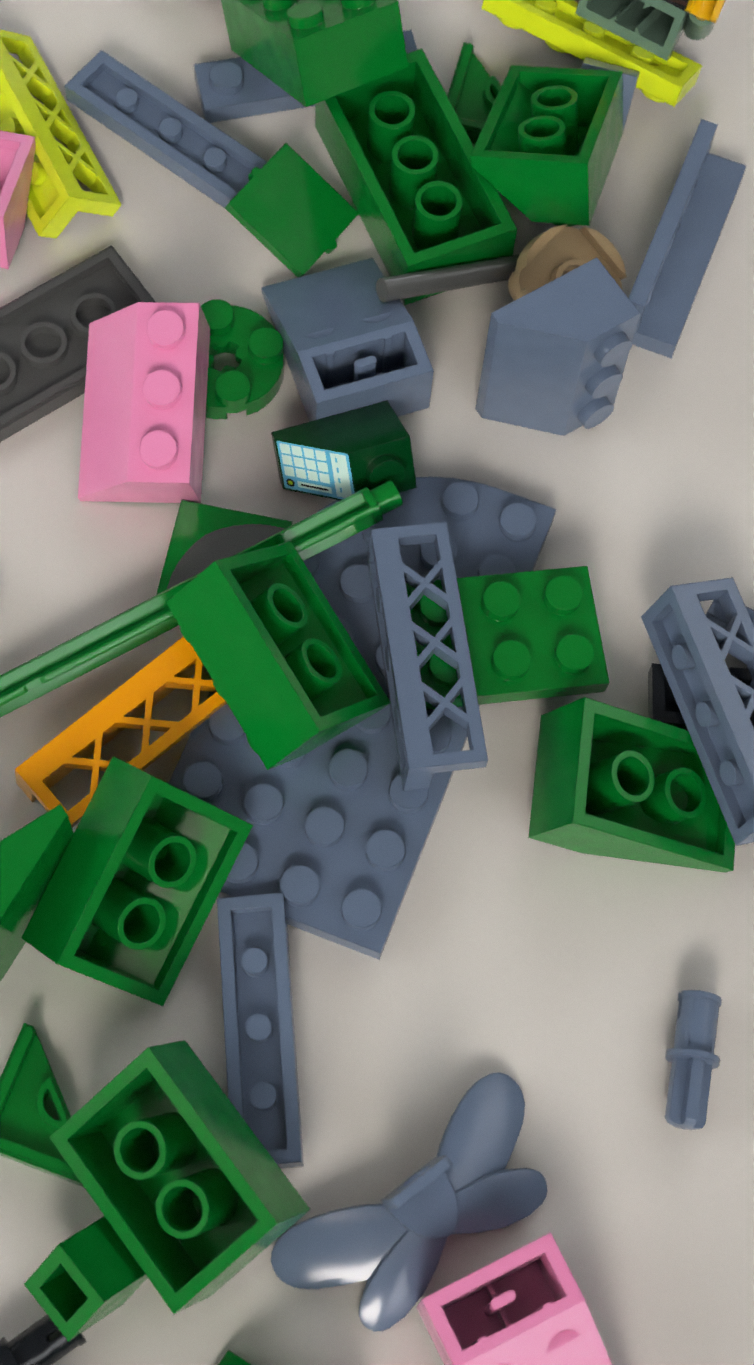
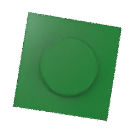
M103 1216L59 1243L24 1285L69 1342L122 1306L148 1277L106 1217Z

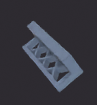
M703 119L700 121L629 295L630 301L640 312L632 345L671 359L746 169V165L709 153L718 124Z
M447 522L371 529L367 562L388 697L391 702L390 709L403 791L428 789L434 773L485 768L488 763ZM434 543L438 562L424 578L402 563L400 546ZM439 576L441 579L442 590L433 585V583L438 579ZM406 583L415 588V590L411 593L409 597L407 594ZM423 595L446 610L448 621L435 637L416 625L411 619L410 611ZM449 634L451 638L452 649L443 644V642L449 636ZM415 641L425 647L419 656L417 655ZM433 654L456 669L458 681L445 697L421 680L420 670ZM459 694L463 711L452 704ZM425 701L436 708L429 717H427ZM443 714L466 730L470 750L433 753L430 731Z
M733 577L672 585L641 618L735 845L753 843L754 727L750 716L754 711V625ZM719 600L728 621L726 629H723L706 617L700 603L701 601ZM728 653L747 665L752 677L749 686L730 674L725 662Z

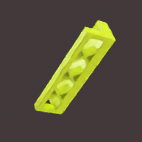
M0 29V130L35 137L36 147L26 213L38 236L57 239L78 211L113 217L122 204L32 38L27 35ZM9 53L17 54L22 63H20L18 60L12 57ZM32 95H34L36 98H38L40 101H42V102L44 103V105L41 104V103H40L38 100H36L34 97H32ZM53 135L61 142H63L67 146V148L63 146L61 143H59L57 140H55ZM77 179L90 188L91 192L82 191Z

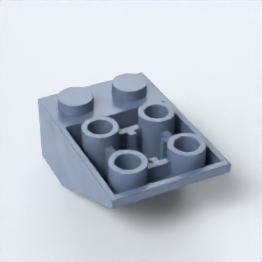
M373 258L261 287V292L274 328L283 338V352L309 422L386 400L398 417L427 409L430 406L434 370L414 320L401 300L381 302L378 298L376 282L379 278L385 276Z

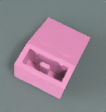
M551 1233L421 1299L416 1307L444 1365H612L588 1305Z

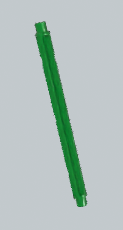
M391 480L372 490L365 487L235 555L291 541L302 560L305 561L383 521L382 515L402 506L403 501ZM200 573L1 674L0 718L179 626L166 602Z

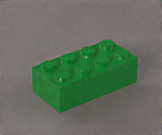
M423 49L406 53L408 68L315 104V127L389 276L513 255L517 227L497 189L471 167L470 155L474 146ZM443 292L401 300L405 306Z

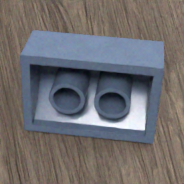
M597 257L491 313L475 408L481 418L565 436L581 426H584L585 429L593 428L611 415L614 410L620 382L623 379L624 368L632 347L640 312Z

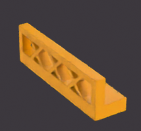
M183 636L15 769L16 784L32 802L38 800L48 812L61 804L50 791V788L74 769L92 770L90 793L68 811L61 804L73 828L80 822L98 787L99 771H106L110 763L109 760H100L101 748L126 728L143 730L141 753L127 763L144 771L227 703L216 691L212 680L201 679L202 667L204 665L192 645ZM176 688L193 690L191 712L182 720L177 722L151 719L152 707ZM200 691L215 692L199 705ZM150 731L165 732L149 745Z

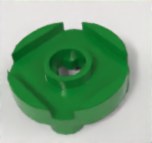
M221 299L207 301L201 305L210 327L206 418L227 419V413H239L246 410V416L258 412L273 400L282 385L284 378L283 338L268 320L252 310L231 306L228 302ZM221 353L235 355L236 362L240 365L236 368L226 365L221 371L214 369V356Z

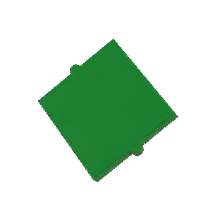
M287 143L261 169L255 167L248 174L249 182L225 207L236 220L297 277H302L324 252L327 254L332 253L337 247L335 240L359 215Z

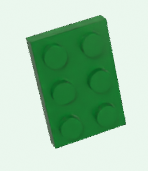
M587 566L457 578L479 705L605 692L610 682ZM441 579L436 580L433 585L442 590ZM406 583L407 594L409 597L411 593L415 590V588ZM425 595L410 611L412 622L433 637L436 636L448 621L446 610ZM449 634V636L445 639L443 644L452 649L451 638ZM415 641L417 655L419 656L425 647ZM435 654L432 655L420 670L422 682L443 697L448 694L458 681L456 669ZM460 694L452 703L457 707H462ZM425 701L426 710L436 709Z

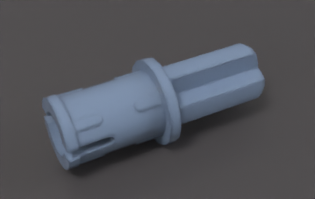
M683 990L681 993H678L679 1005L673 1048L667 1049L665 1059L671 1063L665 1119L667 1123L676 1128L699 1130L706 1124L712 1069L718 1068L720 1065V1058L714 1054L719 1007H721L722 999L710 992Z

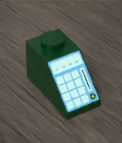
M387 400L271 432L279 479L285 490L342 500L365 487L372 490L389 480L394 483L399 493L417 488L410 436Z

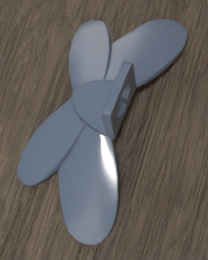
M500 1072L489 1074L475 1082L463 1096L452 1114L435 1158L381 1200V1204H365L332 1210L311 1217L291 1227L280 1237L271 1252V1263L276 1275L282 1282L300 1289H322L367 1280L359 1304V1318L362 1324L372 1331H384L402 1320L424 1294L438 1266L448 1236L451 1234L481 1233L505 1228L531 1215L546 1198L547 1183L539 1171L530 1168L505 1169L515 1147L524 1119L525 1101L519 1085L510 1076Z

